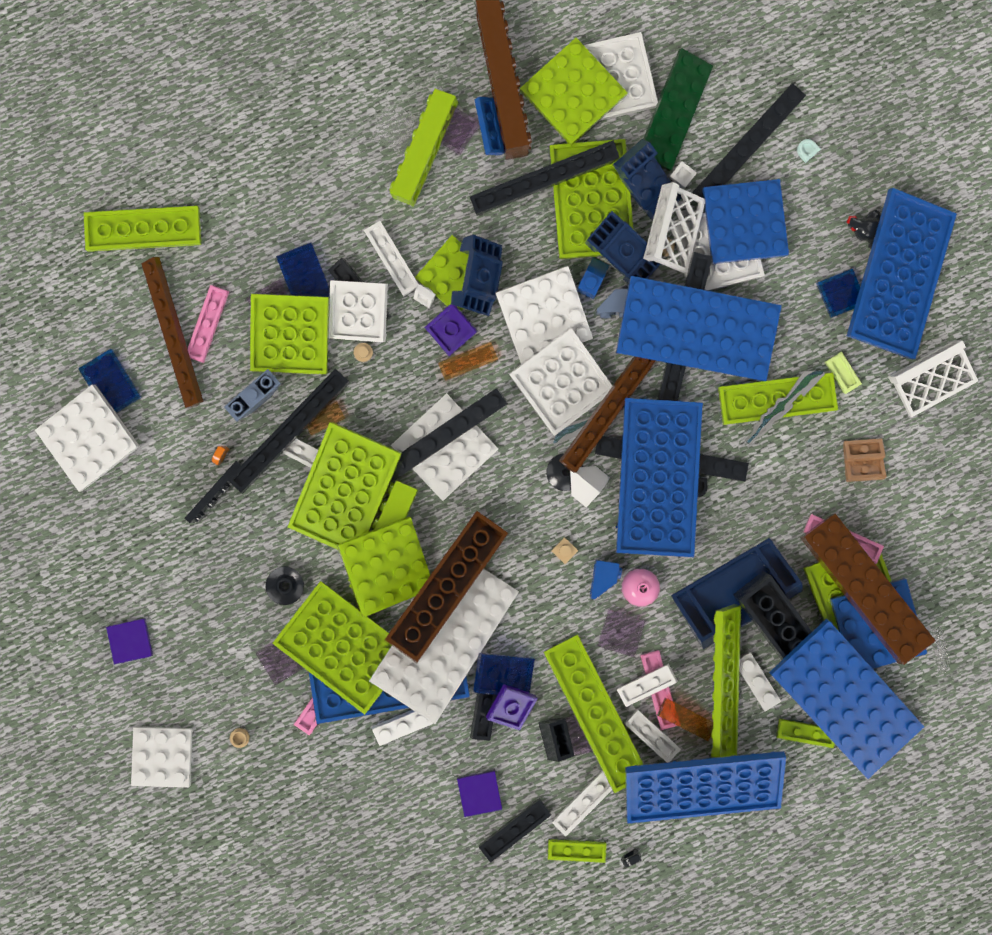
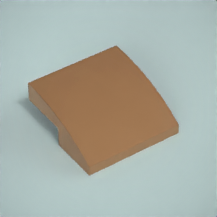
M882 438L843 442L846 482L882 480L887 477L883 460L885 458Z

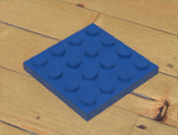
M780 179L703 188L710 256H713L711 265L789 255Z
M903 578L890 582L917 616L907 579ZM845 595L830 598L839 632L872 669L896 663V660ZM925 649L917 656L927 654V650Z

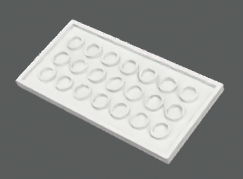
M483 569L417 664L391 646L369 682L436 724L519 591Z

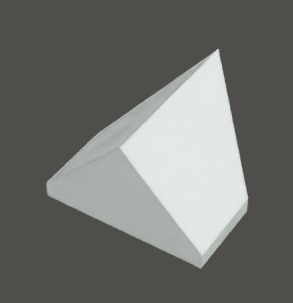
M596 466L580 467L576 473L570 471L571 496L587 507L602 491L610 477Z

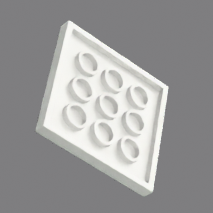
M641 32L584 45L628 92L627 96L599 121L656 108L658 100Z
M702 213L693 252L710 256L706 214ZM691 218L685 220L688 229L690 230L692 229L693 223ZM681 224L675 226L679 236L684 234ZM685 236L680 239L684 248L688 246V240ZM679 255L681 265L683 266L684 260L682 255ZM761 260L710 265L705 290L711 291L764 277L765 274Z
M568 266L495 292L521 364L569 328L573 329L582 343L593 339Z
M569 328L509 373L510 377L554 436L602 401L612 387V384L572 328Z
M96 385L89 386L35 429L79 492L89 487L140 447Z
M446 393L391 446L395 450L403 452L463 410ZM476 425L412 469L444 501L499 449Z

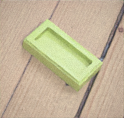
M842 352L825 361L826 366L833 373L844 394L862 384Z

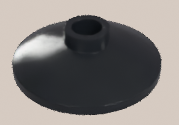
M563 454L556 455L548 463L546 469L547 479L555 489L571 491L570 470L569 475L564 476L562 474V470L568 468L559 461Z
M291 567L276 568L267 577L265 584L267 595L273 602L279 605L293 604L302 596L304 591V580L301 574ZM284 582L289 583L288 589L283 588Z

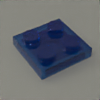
M853 269L816 283L830 318L855 308L860 284Z

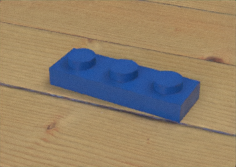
M477 97L474 101L485 154L502 155L505 151L494 98Z

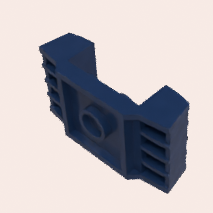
M641 139L613 166L638 205L653 221L661 187L664 184L671 183V181L654 156L658 153L650 142ZM677 193L676 201L679 202L682 197Z
M613 211L608 214L585 242L593 252H599L624 276L623 280L628 284L630 276L648 279L660 265L658 262L643 259L647 242Z
M472 234L463 238L460 252L469 254L462 291H452L451 304L490 316L493 302L497 297L495 292H498L503 265L501 259L502 245Z

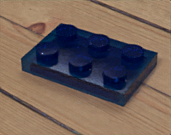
M312 243L276 256L292 296L330 298V287Z
M113 349L107 350L78 368L88 386L96 385L116 413L142 398Z
M479 653L473 692L498 695L505 684L530 693L535 659L532 657Z

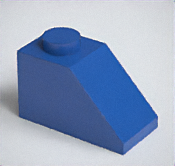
M593 257L578 286L577 292L594 300L610 265Z
M595 560L590 591L591 599H596L617 583V579H621L622 568L619 567V563Z

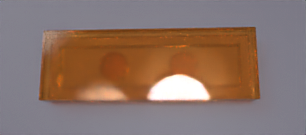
M490 342L439 362L438 365L444 380L447 381L498 361V358Z
M664 698L657 716L709 741L713 730L712 721Z

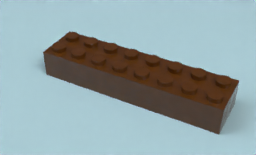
M475 0L476 17L503 141L505 159L509 160L528 156L532 139L530 132H526L528 120L526 113H523L524 100L519 90V76H516L515 57H512L511 38H508L509 28L507 19L505 20L504 3L499 0Z
M476 511L384 641L417 664L506 538L508 532Z
M836 513L831 514L800 537L898 664L905 665L936 642Z

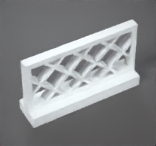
M674 182L662 185L643 259L655 261L682 273H687L705 199L679 188V184ZM677 193L681 195L684 201L680 205L676 201ZM693 200L698 202L697 210L694 212L690 205V202ZM684 205L689 213L686 217H683L680 210ZM674 211L679 219L676 223H673L671 219L672 212ZM691 218L693 223L692 229L690 230L688 229L685 220ZM679 224H681L684 234L680 236L675 228ZM671 229L674 240L669 242L666 236L667 232ZM685 236L688 240L686 248L683 247L680 240ZM676 242L680 251L674 255L670 245ZM665 248L667 249V252L670 256V258L666 260L661 258L663 249ZM682 255L684 260L683 266L678 265L676 257Z
M954 340L888 376L890 382L894 384L910 417L978 382L964 351L966 347L963 341ZM957 354L962 359L960 366L951 364L954 356ZM939 364L946 365L943 376L935 374L936 367ZM950 367L958 369L955 380L947 377ZM962 371L968 372L971 380L965 383L959 381ZM922 373L929 374L926 385L918 383ZM933 376L942 378L938 389L930 386ZM946 380L954 382L952 390L949 392L943 390ZM906 382L913 383L909 394L905 393L901 387ZM917 385L925 387L922 398L914 396ZM929 389L937 391L936 398L932 401L926 399ZM912 398L921 400L919 408L914 411L910 406Z

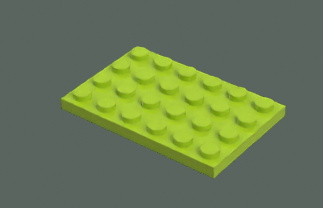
M616 139L614 143L621 158L627 152L626 140ZM612 140L574 143L572 146L569 144L550 145L551 164ZM614 163L553 186L559 260L602 256L599 252H593L585 242L611 211L633 229L631 195L614 168Z
M330 422L287 527L337 550V544L369 532L402 452L334 422Z
M320 581L272 644L364 715L383 692L382 689L369 682V680L391 648V645L384 641L389 633L368 616L363 617L360 610Z

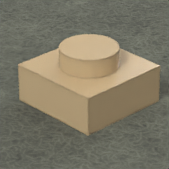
M565 537L551 550L564 564L578 552Z

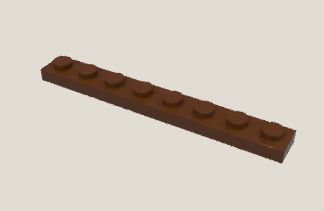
M152 257L141 263L185 408H191L204 401L160 257Z
M639 357L631 359L559 460L571 472L576 473L625 405V398H630L655 363V360Z

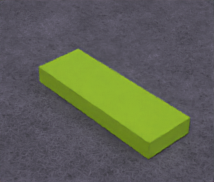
M779 718L776 738L834 748L835 744L818 725Z
M548 839L547 859L606 863V842Z

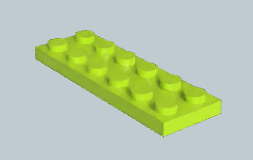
M199 206L83 212L85 250L87 252L202 245Z
M825 373L805 396L800 394L792 403L793 408L782 418L838 411L833 373ZM821 374L804 377L786 400L779 402L770 414L764 416L763 420H769L774 415L782 412L785 404L793 396L806 387L812 379ZM799 377L718 387L723 425L760 421L761 415L767 413L768 408L774 407L777 398H786Z

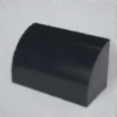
M554 718L538 722L547 760L560 762L575 756L565 718Z

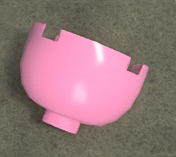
M644 568L634 569L623 578L622 593L630 604L638 607L647 606L658 598L660 583L657 576L651 571Z

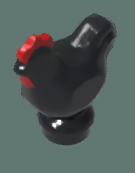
M872 210L864 221L858 220L855 215L849 216L846 221L848 227L854 231L857 239L869 242L868 248L871 249L881 213L878 210Z

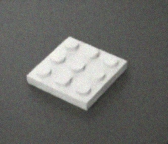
M330 280L329 338L386 342L388 284Z
M133 727L131 786L189 788L191 786L193 728Z

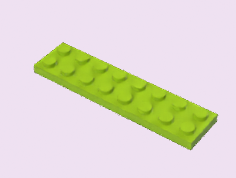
M733 604L716 610L714 616L716 627L713 638L715 643L713 655L715 671L713 673L714 691L712 694L714 701V710L712 712L713 730L711 733L713 739L712 758L737 756L741 605Z
M577 634L543 653L613 793H617L626 788L625 767L644 764Z

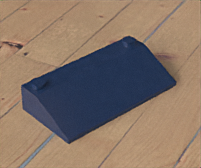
M770 538L671 595L703 650L714 644L713 638L716 627L714 616L716 610L733 604L740 605L733 594L762 571L772 576L788 599L803 591L801 580ZM742 607L740 628L752 621Z

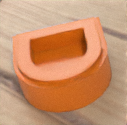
M218 446L212 457V463L219 466L223 462L229 448Z

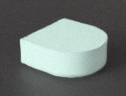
M810 139L801 141L797 147V153L805 163L821 150Z

